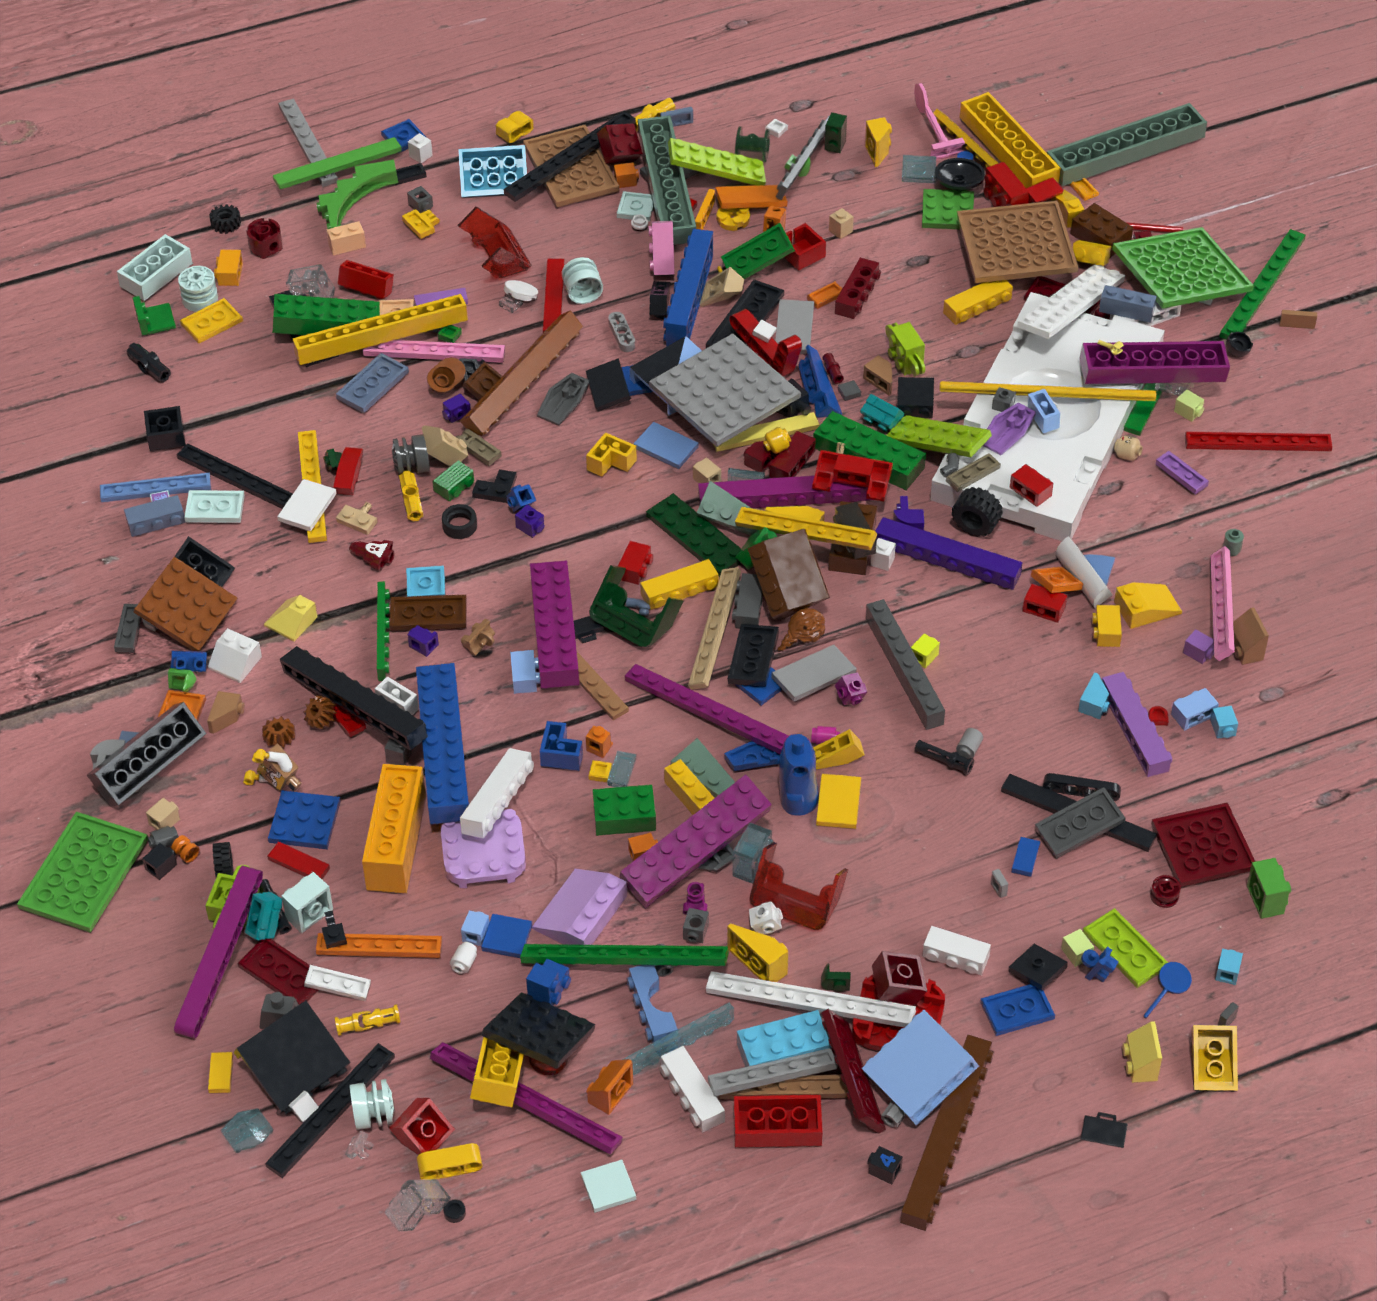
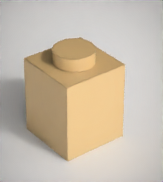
M843 208L829 216V231L839 239L844 238L853 232V216Z
M706 457L693 466V479L698 483L721 482V469Z
M162 798L146 812L148 824L156 830L166 826L172 827L180 820L177 805L172 801L169 802Z

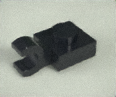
M333 911L324 912L327 927L322 928L326 948L329 949L347 944L342 923H335Z

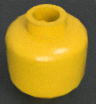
M776 427L765 434L766 441L763 444L767 451L771 450L774 454H778L789 448L791 438L785 428Z

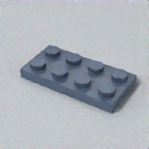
M380 353L336 393V399L365 413L409 372V368Z

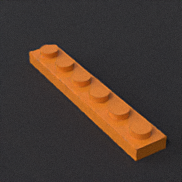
M318 933L316 955L440 958L442 936L345 934L347 944L327 949L323 933Z

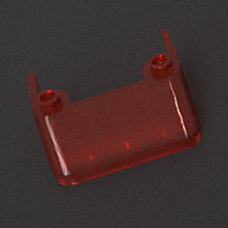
M477 206L458 224L459 228L471 235V241L476 246L480 245L485 249L489 258L481 266L495 278L515 275L527 271L532 266L510 228Z
M772 842L764 847L749 897L751 905L757 907L763 903L772 902L776 908H780L784 919L813 930L822 929L827 924L841 897L849 869L844 868L835 875L833 885H825L821 889L819 896L782 883L784 870L780 865L772 862L777 843Z

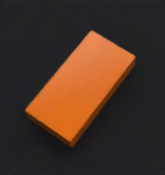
M834 281L808 294L807 300L814 301V307L819 309L835 301L842 287Z

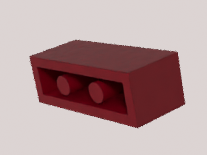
M796 431L793 436H790L789 448L778 453L775 459L770 461L768 469H770L769 477H795L814 454L816 439Z

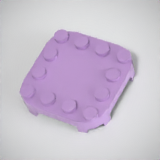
M503 810L500 818L493 824L492 830L484 838L462 834L460 821L443 823L441 827V840L445 875L447 880L458 884L459 888H467L468 883L507 879L508 883L515 882L516 877L525 871L526 860L522 826L515 810Z

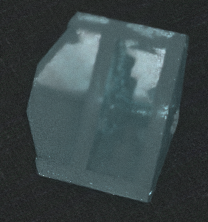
M256 1108L238 1112L221 1129V1133L233 1150L239 1153L241 1150L254 1148L264 1142L269 1134L273 1133V1128L261 1111Z

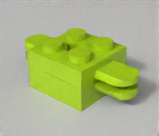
M895 322L892 325H886L885 331L889 339L888 355L895 361L897 369L901 370L904 376L911 373L914 377L924 374L925 344L911 323L907 322L898 325Z
M242 865L236 867L233 875L222 873L217 875L205 905L208 920L214 921L213 929Z

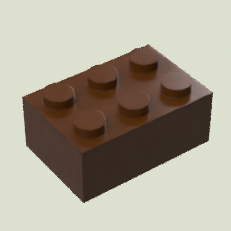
M1093 203L1072 219L1070 234L1081 241L1111 246L1110 259L1116 254L1112 249L1113 243L1132 240L1133 227L1096 203Z

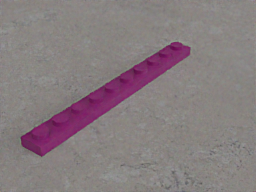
M635 664L625 675L626 682L778 754L781 753L784 741L789 737V735L640 665Z
M444 1042L431 1052V1060L474 1081L478 1060ZM518 1082L514 1104L608 1154H611L621 1144L622 1136Z

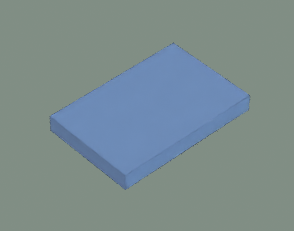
M655 422L633 443L636 445L637 450L677 469L699 447L698 442Z

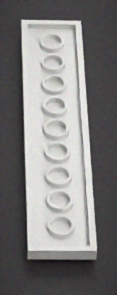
M1094 264L1018 321L1017 327L1049 339L1101 299L1105 285L1117 287L1124 282L1125 275L1120 274L1117 270H1109L1104 268V266Z

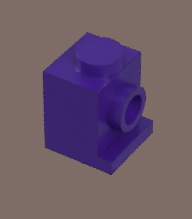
M460 393L443 402L442 414L446 420L453 423L462 419L471 410V406Z
M418 625L407 634L409 647L426 657L439 645L437 632L431 633L428 629H423Z

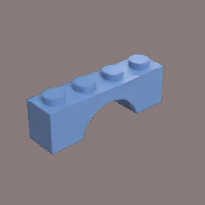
M640 965L629 968V977L626 980L629 990L633 989L634 994H632L634 1004L640 1008L638 1012L640 1021L645 1023L647 1027L645 1028L647 1040L652 1041L654 1048L677 1042L678 1029L672 1013L660 1011L650 1003L651 997L659 991V977L655 966Z

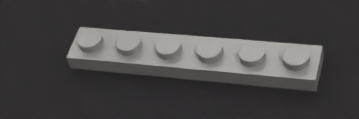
M831 1048L709 1075L708 1083L715 1097L837 1069V1063Z

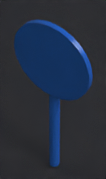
M1169 962L1160 969L1159 980L1164 989L1146 1011L1144 1018L1149 1016L1167 991L1180 994L1189 989L1192 977L1189 970L1183 964Z

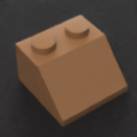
M1252 607L1233 622L1234 654L1236 658H1239L1242 665L1264 660L1269 637L1255 608Z

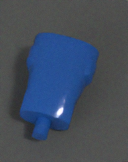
M801 734L790 735L784 741L779 760V796L781 805L788 814L794 816H801L812 812L817 807L819 801L815 751L810 740Z

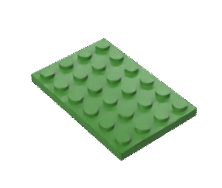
M76 812L18 901V909L91 933L147 843L148 835Z

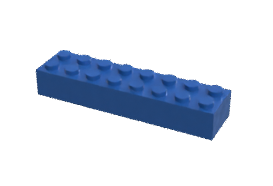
M693 229L692 234L688 235V247L684 249L685 258L681 259V270H678L677 273L678 282L674 283L675 293L671 294V306L667 308L668 317L664 318L663 328H666L663 340L666 341V347L685 336L689 339L691 338L713 260V231Z

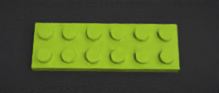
M670 138L668 141L670 163L672 165L756 186L766 184L763 161L717 150L712 147H705L680 139Z
M906 415L891 429L887 436L911 447L948 454L956 453L959 456L971 458L992 434L988 429Z

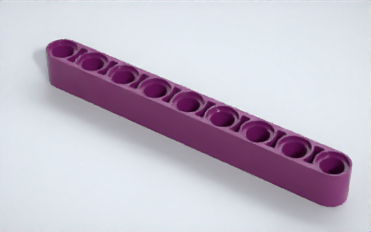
M243 865L240 867L175 1022L174 1033L193 1039L198 1037L249 914L252 896L258 892L261 885L263 871Z

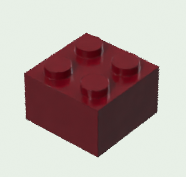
M634 123L605 125L597 133L605 164L635 162L643 154Z
M882 951L872 964L879 1000L917 1005L927 992L920 956Z

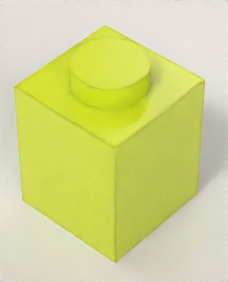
M923 634L911 647L923 668L926 669L939 655L940 642L933 637Z

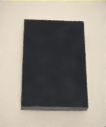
M619 358L586 370L598 412L631 399Z

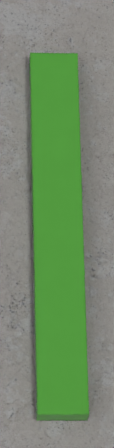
M393 137L273 175V180L279 189H284L401 152L402 147L396 138Z

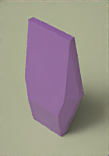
M1018 402L994 416L987 428L991 431L992 436L983 446L1001 456L1025 435L1036 412Z

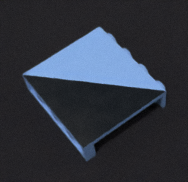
M685 336L631 366L630 380L634 384L641 380L657 394L649 386L650 380L702 350ZM658 395L667 404V414L669 416L677 412L660 395Z

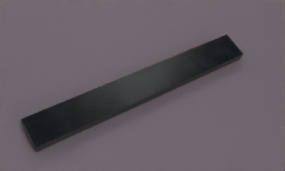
M188 443L176 454L177 459L206 473L210 472V475L281 509L284 508L293 493Z
M1012 774L1008 775L1001 787V792L1052 813H1056L1077 802L1074 799ZM1127 821L1103 833L1149 852L1157 836V833Z
M378 1043L318 1106L319 1108L265 1163L266 1167L283 1178L352 1104L350 1085L364 1083L367 1088L395 1058V1054Z

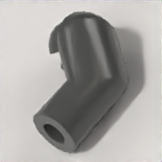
M956 453L947 455L948 465L940 469L942 476L945 477L959 468V456Z

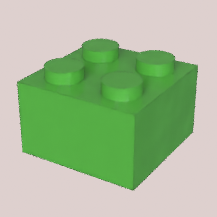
M1276 858L1252 862L1247 889L1260 918L1284 914L1286 905H1288L1291 886L1284 878L1282 866L1278 865Z

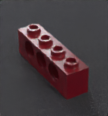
M859 258L835 301V314L855 319L857 313H861L863 303L867 302L869 292L873 291L875 281L880 278L879 262Z

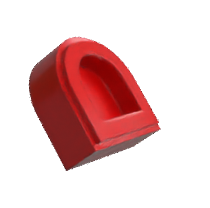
M1161 706L1150 708L1148 712L1150 721L1154 722L1156 726H1168L1167 710Z

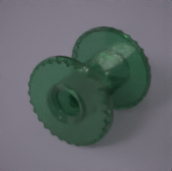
M739 126L736 134L735 154L740 155L741 151L762 153L763 162H766L770 148V130L766 129L764 138L758 137L755 134L743 136V128Z

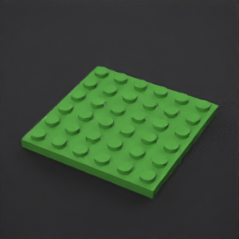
M1203 227L1113 243V251L1150 295L1157 296L1156 302L1162 309L1253 291L1254 285Z

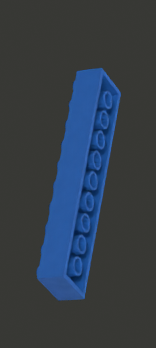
M455 663L416 667L420 719L426 724L428 735L422 743L430 824L458 822L469 806Z

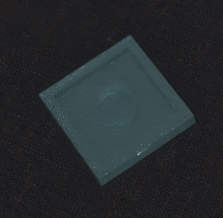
M903 155L902 182L935 183L936 157Z

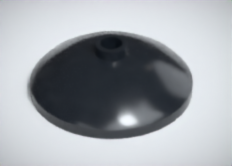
M966 158L947 159L940 162L935 168L936 180L944 187L952 190L964 191L979 186L985 177L984 168L979 163Z

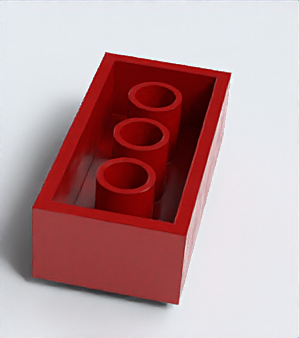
M821 1095L734 1096L735 1147L822 1146Z

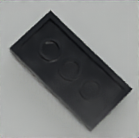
M741 624L727 678L728 684L766 687L779 635V627Z

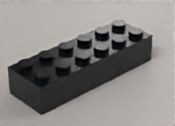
M184 702L174 704L88 773L87 777L110 807L117 806L207 733Z

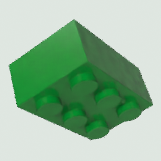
M652 785L593 789L596 836L656 831V813Z

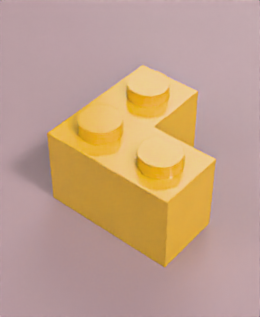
M606 432L586 455L587 470L601 477L611 466L628 472L637 461L636 445Z

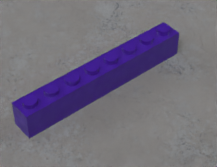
M883 517L875 530L877 537L874 545L878 538L896 543L895 552L1004 588L1014 590L1021 576L1023 563L1021 561Z

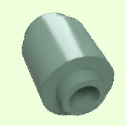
M1238 529L1226 531L1223 547L1226 546L1230 550V556H1236L1240 553L1244 534Z

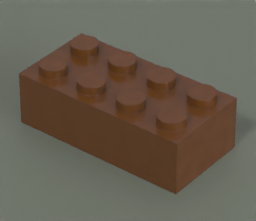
M840 501L836 524L875 530L877 506ZM831 544L828 571L866 575L870 550Z

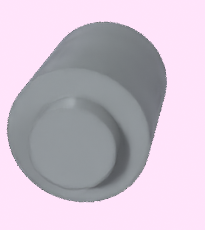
M974 728L966 729L956 747L959 755L968 759L973 758L983 741L982 733Z

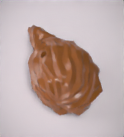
M811 608L797 611L790 618L788 633L781 640V646L777 650L784 651L787 647L796 643L798 639L803 642L809 641L812 643L820 639L825 633V618L823 614Z

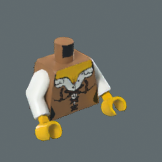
M278 743L267 752L263 749H258L253 754L252 761L259 763L256 771L258 774L248 770L243 781L245 785H253L255 780L269 782L278 790L283 789L287 785L293 792L302 784L295 777L298 766Z

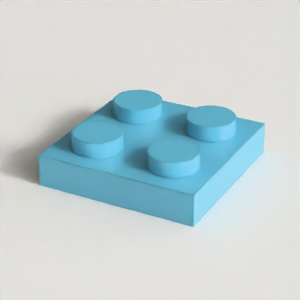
M444 566L406 568L407 597L445 595Z

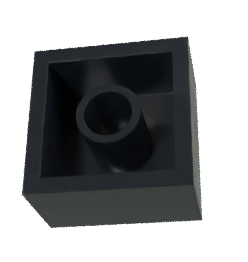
M180 406L144 411L146 435L150 451L184 447L186 445Z

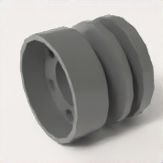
M424 434L411 436L410 445L407 444L405 437H402V446H399L397 438L393 439L392 456L398 475L403 473V467H406L407 471L410 472L411 466H415L417 473L430 471Z

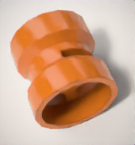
M185 835L176 838L171 846L175 854L180 855L181 859L186 863L195 860L200 852V848L196 844L191 843L190 839Z

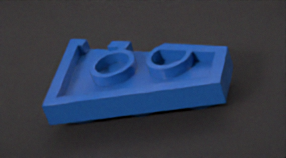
M751 741L724 753V758L734 771L779 764L780 754Z

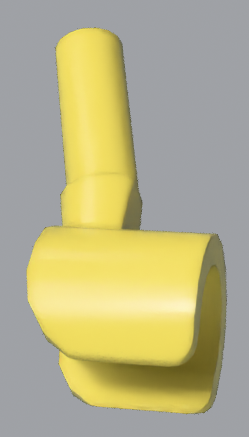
M1098 340L1097 344L1110 349L1113 355L1123 351L1120 349L1123 347V343L1120 341L1111 344Z

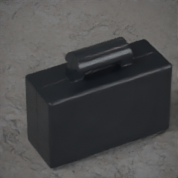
M590 616L574 620L575 639H579L582 644L596 640V633L604 631V626L594 621Z
M1098 1112L1096 1117L1085 1115L1081 1140L1124 1148L1128 1124L1117 1122L1116 1115ZM1100 1116L1112 1118L1113 1121L1100 1118Z

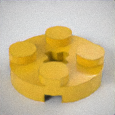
M720 207L716 213V220L720 223L721 228L737 231L739 227L743 226L745 228L750 222L749 208L722 209Z

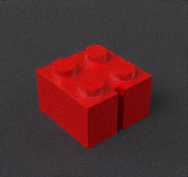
M806 223L794 228L793 232L791 230L786 232L791 244L793 237L795 251L784 258L798 271L826 257V241Z

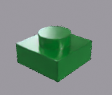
M453 325L445 326L438 332V339L448 343H455L462 334V329Z

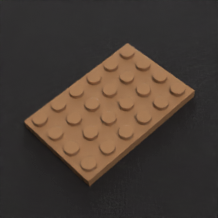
M586 125L523 140V143L535 168H537L590 132ZM599 148L544 183L556 208L619 191V184L609 166L605 164L604 157Z

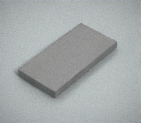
M780 299L775 339L777 343L792 335H797L802 342L800 354H807L805 348L811 344L814 301Z
M832 645L772 672L771 677L793 701H797L838 682L844 675L856 673L857 668L835 645Z

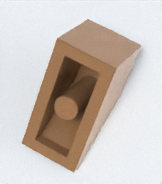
M878 355L864 365L863 379L890 396L892 394L891 363Z
M217 692L207 720L210 733L214 734L238 721L245 707L241 694Z

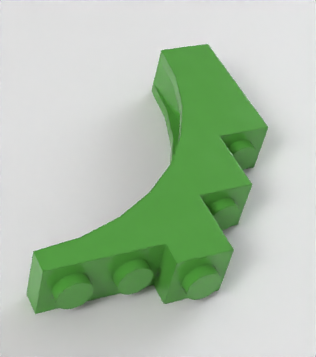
M394 159L355 166L356 173H353V178L337 180L338 187L335 188L334 193L318 195L319 202L316 203L318 213L322 212L323 219L326 218V222H330L327 224V229L341 226L347 211L363 196L384 186L398 183Z

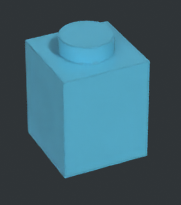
M1232 706L1213 708L1210 721L1217 739L1236 736L1238 721Z
M1222 948L1215 980L1236 985L1243 953Z

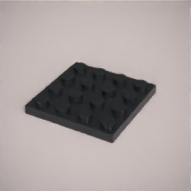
M521 992L483 1028L482 1036L557 1069L594 1032L596 1024L589 1022L585 1018L573 1015L567 1010L552 1006L548 1002H539L533 999L531 995Z

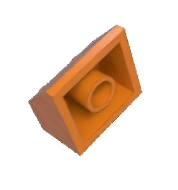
M629 1059L613 1060L607 1067L604 1066L597 1080L591 1082L587 1088L588 1103L610 1115L633 1085L632 1061Z

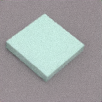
M623 191L617 211V218L632 220L635 215L641 214L650 222L654 209L652 194Z
M623 1160L581 1172V1177L594 1213L636 1200V1194Z

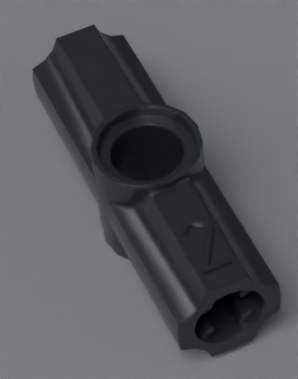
M132 343L129 345L126 351L127 355L137 363L143 373H149L163 383L169 379L171 375L170 369L160 362L155 352H148L140 344Z

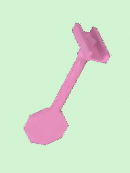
M915 84L914 95L916 105L920 113H925L939 140V143L931 145L930 157L932 161L956 156L959 152L963 151L962 145L965 144L963 138L948 140L945 137L932 110L928 106L927 94L923 84Z

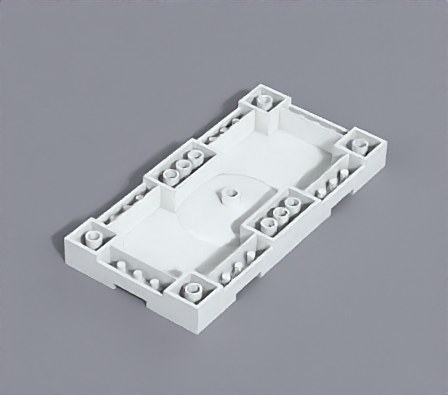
M1031 292L1013 325V331L1006 345L1000 350L983 382L1141 390L1144 383L1085 384L1079 359L1082 344L1098 343V340L1107 343L1118 341L1163 342L1165 330L1116 316L1112 320H1108L1083 312L1059 332L1047 339L1017 327L1018 321L1049 298ZM977 394L964 418V425L987 429L994 416L1001 413L992 409L995 394ZM1016 395L1014 405L1019 402L1028 407V396ZM1050 397L1060 412V428L1042 433L1033 419L1025 435L1001 456L982 446L971 458L959 456V468L956 471L990 453L1001 463L1000 469L966 488L975 487L977 489L979 487L982 490H988L990 494H994L995 498L1000 501L999 504L1002 505V518L1034 527V533L1063 541L1068 536L1072 539L1096 483L1112 456L1115 442L1117 439H1120L1123 433L1124 425L1136 402L1135 400ZM946 453L932 479L930 500L953 507L966 488L957 492L946 482L947 476H942L940 469L948 465V459H946L948 453ZM1025 464L1034 468L1038 473L1054 483L1052 496L1038 507L1010 488L1011 475Z

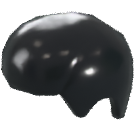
M1237 331L1232 332L1228 336L1226 347L1227 351L1233 356L1244 357L1251 351L1253 343L1248 335Z

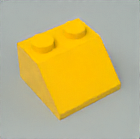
M885 117L866 121L865 148L875 167H878L888 155L889 146H891L890 133H892V127Z

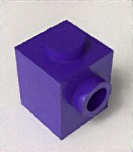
M526 505L515 515L516 528L532 538L542 532L545 527L544 515L529 505Z

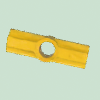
M667 98L654 106L651 104L645 106L642 113L635 116L636 123L634 125L636 132L638 131V119L660 117L662 112L675 110L673 100Z
M404 471L399 475V481L407 518L413 522L419 521L423 517V511L415 474L410 471Z

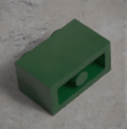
M831 112L825 125L826 151L841 153L846 142L847 115Z

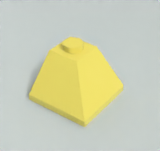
M301 595L287 599L264 623V626L295 641L317 618L315 602Z

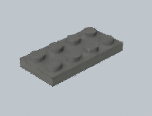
M1103 787L1036 823L1035 828L1057 859L1122 824L1126 818Z

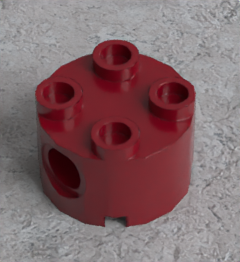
M260 218L248 225L246 232L249 249L252 253L259 255L262 259H266L283 249L278 222L273 219L264 221V218Z

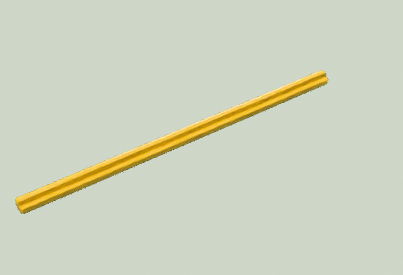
M941 381L939 386L940 392L996 394L1000 387L1014 391L1016 395L1028 396L1030 393L1045 389L1050 397L1135 401L1156 400V391L951 381Z

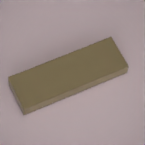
M988 453L947 476L946 482L959 492L1000 469L1001 463Z

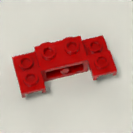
M821 450L812 489L830 492L833 482L867 487L866 499L884 502L893 463Z

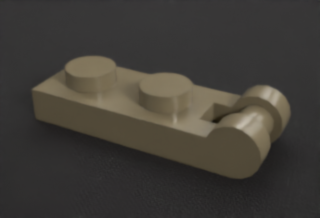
M470 429L464 430L461 436H456V438L462 439L466 443L469 453L488 466L502 457L499 449Z

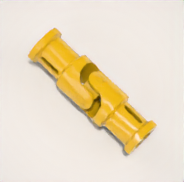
M397 1004L382 1010L376 1008L372 1014L371 1011L352 1013V1016L345 1018L334 1017L338 1036L348 1031L360 1032L374 1027L373 1024L377 1027H383V1024L400 1023ZM363 1014L362 1022L365 1028L360 1027L358 1023V1017ZM393 1014V1016L383 1017L384 1015Z

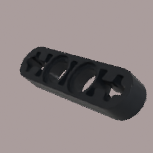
M1055 773L1046 774L1043 780L1044 788L1061 794L1086 797L1104 787L1113 801H1117L1121 795V786L1113 782Z

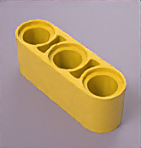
M474 1143L428 1151L417 1156L419 1175L423 1181L479 1171L483 1166L479 1146Z

